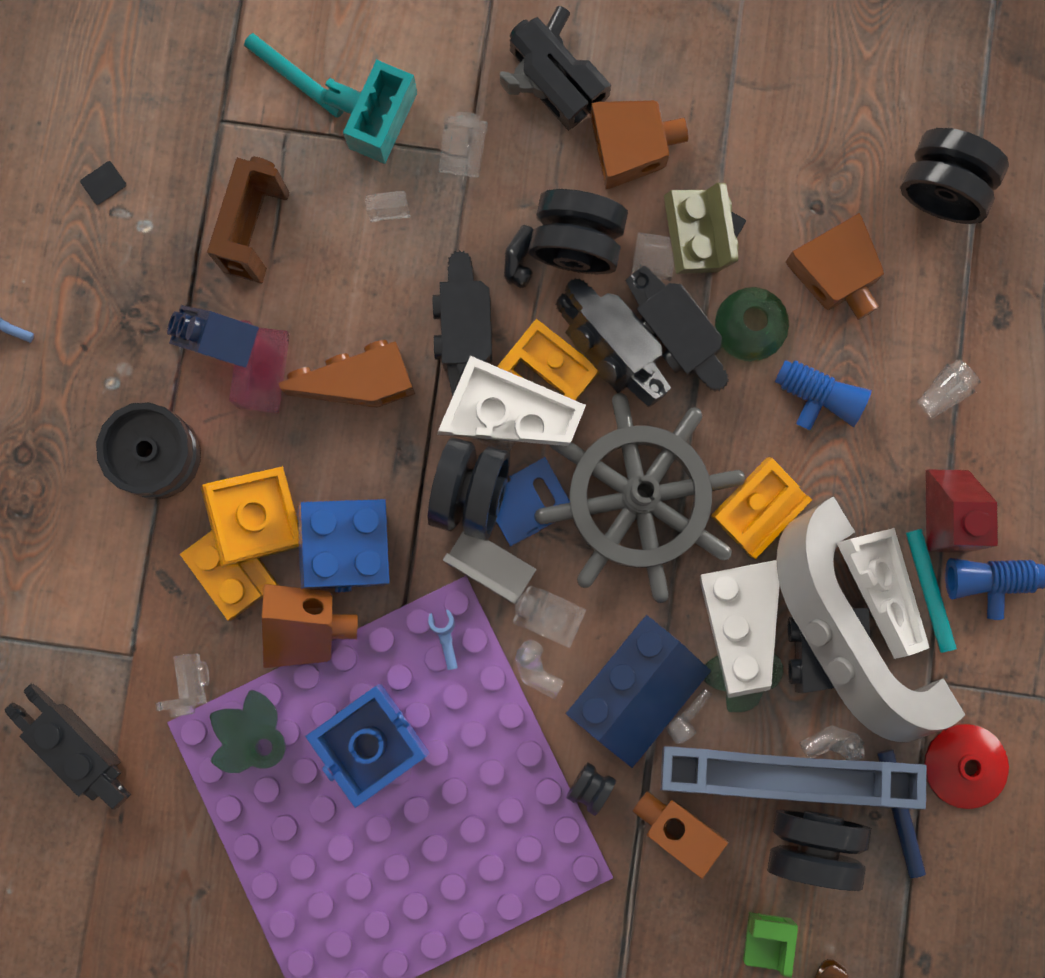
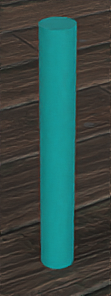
M251 33L246 38L244 46L334 117L339 118L344 111L320 102L323 87L254 33Z
M918 529L907 532L906 537L940 653L955 650L957 647L923 531Z

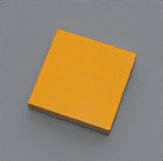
M283 466L202 484L200 487L221 567L299 548L298 520Z

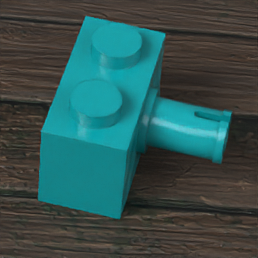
M376 59L361 92L329 78L325 83V86L329 87V89L323 88L320 102L351 114L343 131L350 150L386 164L416 98L417 88L413 74Z

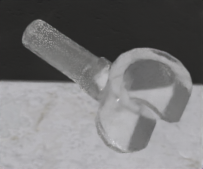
M703 689L690 707L673 718L667 725V731L676 744L684 743L697 733L689 721L696 716L712 696L708 690Z

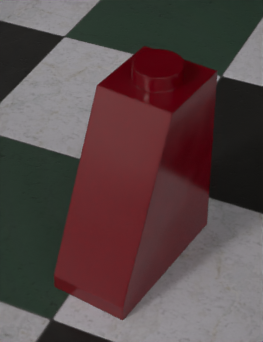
M926 470V545L929 552H972L998 546L997 501L969 470Z

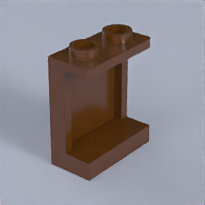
M255 156L251 157L250 161L236 158L207 249V253L223 273L261 284L263 283L267 268L253 248L249 247L265 196L288 200L290 193L279 171L275 168V164L266 159Z

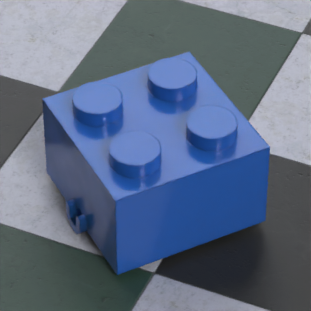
M386 499L300 502L297 508L301 588H335V592H351L352 587L385 586L389 584Z
M382 684L374 686L305 736L325 764L322 770L331 782L336 780L354 808L372 797L430 753Z

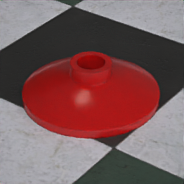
M959 724L944 729L931 741L924 758V765H927L926 779L930 788L942 801L957 808L974 809L989 804L1002 792L1008 779L1009 763L1003 745L992 733L979 726ZM974 760L977 764V771L969 776L966 774L964 767L967 761Z

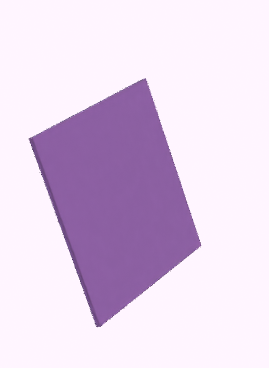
M467 576L358 628L357 640L332 641L331 659L328 662L281 666L167 722L285 978H416L613 878L577 802L573 803L566 798L570 787ZM446 609L451 612L455 620V628L451 636L458 668L447 670L439 636L431 630L428 623L429 615L432 613L435 627L445 628L449 623ZM382 684L430 753L372 797L354 808L336 780L331 782L322 770L325 764L305 736L374 686Z

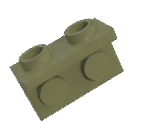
M716 183L707 190H671L664 195L676 274L719 272L738 261L739 245L734 234L731 216L732 202L728 196L726 183Z

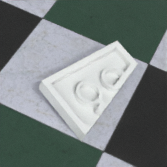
M470 356L437 435L569 446L586 405Z
M895 528L837 542L894 659L910 656L930 648Z
M777 560L701 574L700 584L728 698L770 690L780 585L777 573Z

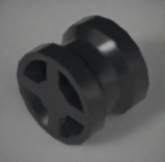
M587 762L572 784L566 798L573 803L578 801L586 805L587 811L596 816L607 801L617 780L611 776H601L596 772L595 766Z

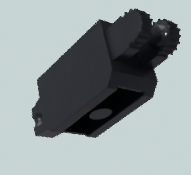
M460 250L458 252L454 251V254L448 257V282H440V295H433L432 297L433 318L441 319V335H434L435 360L442 359L444 371H448L452 397L470 356L489 364L493 361L490 289L482 281H474L471 257L465 251L461 252Z
M645 265L630 275L625 281L639 304V307L636 308L642 316L639 320L666 347L667 350L662 353V356L672 370L678 373L683 369L687 376L695 371L702 382L707 384L706 386L710 388V391L714 390L716 392L718 390L720 392L721 389L724 390L727 382H729V376L715 356L721 352L722 336L682 284L669 283L665 285Z
M580 278L571 279L566 285L565 294L562 293L555 304L557 305L556 309L562 313L561 316L570 325L565 333L572 340L574 346L587 357L599 371L600 376L617 393L628 388L648 407L654 405L671 389L655 365V362L662 355V345L619 296L607 293L600 298L584 280Z
M29 684L23 691L28 700L42 714L34 720L23 707L13 702L4 709L7 716L23 732L19 737L78 797L86 795L93 801L99 796L112 810L119 808L131 794L117 779L122 773L117 767L121 763L118 756L72 709L64 704H56L37 685Z

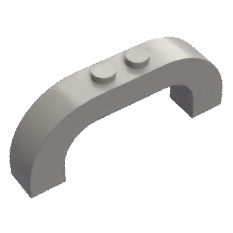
M834 496L796 517L786 526L778 544L777 573L780 588L793 619L847 708L869 730L895 742L915 741L956 724L965 716V713L945 680L942 678L915 690H910L902 685L886 666L843 594L834 572V552L837 542L843 541L855 533Z

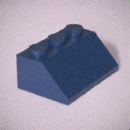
M646 614L565 714L633 768L711 670L679 640Z

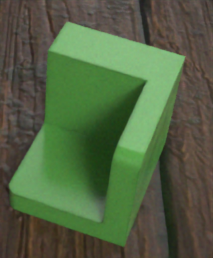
M749 912L743 956L744 963L748 966L778 970L783 977L792 978L798 925L791 918Z

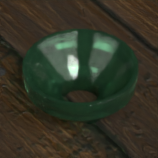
M749 287L737 290L721 303L716 313L714 325L722 336L721 346L728 354L743 361H760L775 354L783 345L788 334L789 316L786 307L775 294L766 289ZM752 308L762 310L767 317L766 327L759 331H753L746 327L743 316L747 310Z

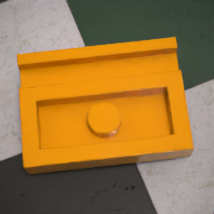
M767 457L746 478L745 482L715 510L711 517L751 558L756 559L812 499L799 488L800 486L773 458Z
M212 531L180 553V556L228 621L233 620L263 597L264 584L279 585L260 558L221 567Z

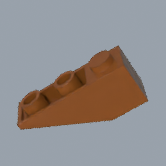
M387 340L370 343L364 347L365 352L349 357L347 353L333 356L325 361L326 366L313 371L309 367L294 370L286 375L288 380L278 383L280 389L287 396L376 408L415 394L396 341L388 343Z

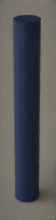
M893 749L877 753L879 762L897 763ZM891 808L909 878L922 877L926 875L910 811L909 809Z

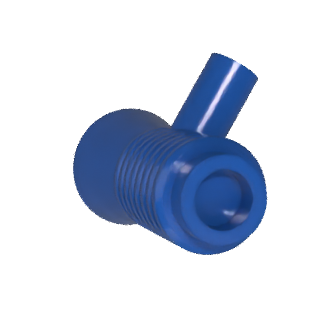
M785 360L775 380V383L782 385L781 390H786L787 393H792L794 396L797 395L798 398L802 397V400H807L796 424L808 430L812 429L822 406L852 427H855L872 393V390L837 382L834 377H830L827 374L824 375L823 372L819 373V370L814 371V368H809L808 365L804 366L803 363H799L797 360L793 361V363Z
M949 558L945 568L946 590L950 599L988 592L987 618L1002 620L1004 619L1005 594L1035 593L1037 589H1044L1045 566L1043 564H1036L1033 560L988 561L987 563Z

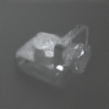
M529 586L516 603V615L513 623L570 648L586 609L548 591Z

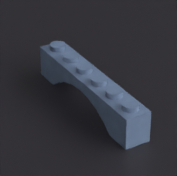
M664 746L662 749L660 791L923 810L926 809L927 765L785 757Z

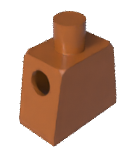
M657 101L592 103L590 118L605 189L619 186L665 168L669 159L668 146L688 142V129L685 118L662 122Z
M860 213L795 249L785 261L792 272L825 309L830 310L846 301L856 318L860 320L879 308L868 288L884 275V270Z
M264 584L262 606L263 668L328 662L331 659L332 639L357 640L358 615L332 614V594L329 591Z
M648 791L642 796L632 811L652 826L646 834L650 839L701 879H703L729 842L675 800H671L666 806ZM672 819L677 820L685 827V833L680 839L675 838L667 831V825Z

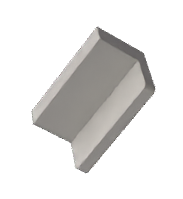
M464 531L450 553H447L443 559L448 565L516 605L537 570L493 542L467 536L464 534Z

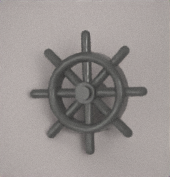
M617 393L612 398L617 430L602 436L586 451L572 442L569 446L550 445L553 450L577 465L570 485V503L540 508L535 512L534 518L539 524L573 519L579 534L594 551L577 577V583L580 587H590L607 561H611L626 567L647 568L652 597L656 602L664 603L668 600L669 592L663 564L682 555L694 543L720 560H728L731 557V548L704 529L711 512L712 491L740 486L745 482L746 476L741 470L708 474L700 456L687 443L702 419V412L699 408H690L672 433L653 426H634L627 396L623 393ZM638 445L661 449L645 475ZM622 448L628 479L601 462V460L613 451ZM676 459L684 468L689 479L659 485ZM593 475L618 493L587 499V487L590 476ZM693 495L690 518H686L662 501ZM622 509L605 535L598 529L591 517L594 514ZM653 516L680 534L671 542L659 547ZM635 519L637 520L643 550L630 549L619 545Z

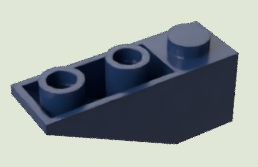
M181 305L179 312L174 311L169 320L167 334L171 335L169 344L246 368L259 327L212 311Z

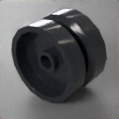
M953 128L927 130L915 151L916 163L911 164L901 183L902 195L915 207L937 218L961 224L982 223L987 218L995 200L993 190H996L1002 184L1008 170V157L1000 148L988 140L970 132Z
M572 189L547 190L540 195L536 219L543 225L533 229L529 254L542 263L562 270L595 275L613 273L616 271L621 249L614 239L622 237L624 234L628 210L620 203L595 193Z
M150 402L131 403L115 411L102 425L96 441L97 461L104 476L117 488L150 500L169 498L183 491L195 478L201 462L200 442L193 428L169 409ZM147 450H152V453L146 457Z
M451 437L441 454L434 476L428 505V525L452 531L462 518V528L465 535L487 541L496 524L506 492L510 467L509 451L488 446L477 459L476 449L472 442Z
M776 810L773 832L780 839L798 844L799 846L779 845L771 848L767 871L781 878L813 886L846 891L863 890L866 867L858 860L840 855V853L860 854L868 851L872 828L844 820V818L819 812Z

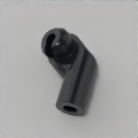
M527 225L520 227L505 251L504 278L510 285L514 283L519 288H525L533 274L529 267L523 266L524 258L529 251L533 228Z

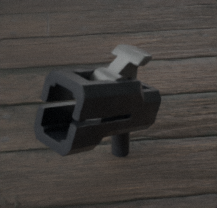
M557 6L547 26L536 17L530 21L525 19L513 28L510 33V52L520 64L515 68L514 74L505 71L500 72V84L511 95H519L520 92L533 93L537 98H540L569 131L587 117L583 110L584 108L591 114L592 103L606 101L610 96L611 84L589 60H576L565 48L563 40L559 35L570 16V12L562 6Z

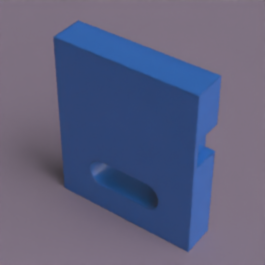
M546 457L509 476L511 481L507 482L503 504L496 522L510 547L553 524H539L535 521V512L540 508H545L533 486V482L536 479H542L555 500L553 506L570 503Z

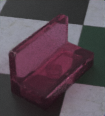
M241 320L242 322H245V323H248V324L253 325V324H252L250 321H248V320ZM259 327L247 367L244 368L234 364L229 401L237 408L279 413L282 390L278 383L284 379L290 336L288 331Z

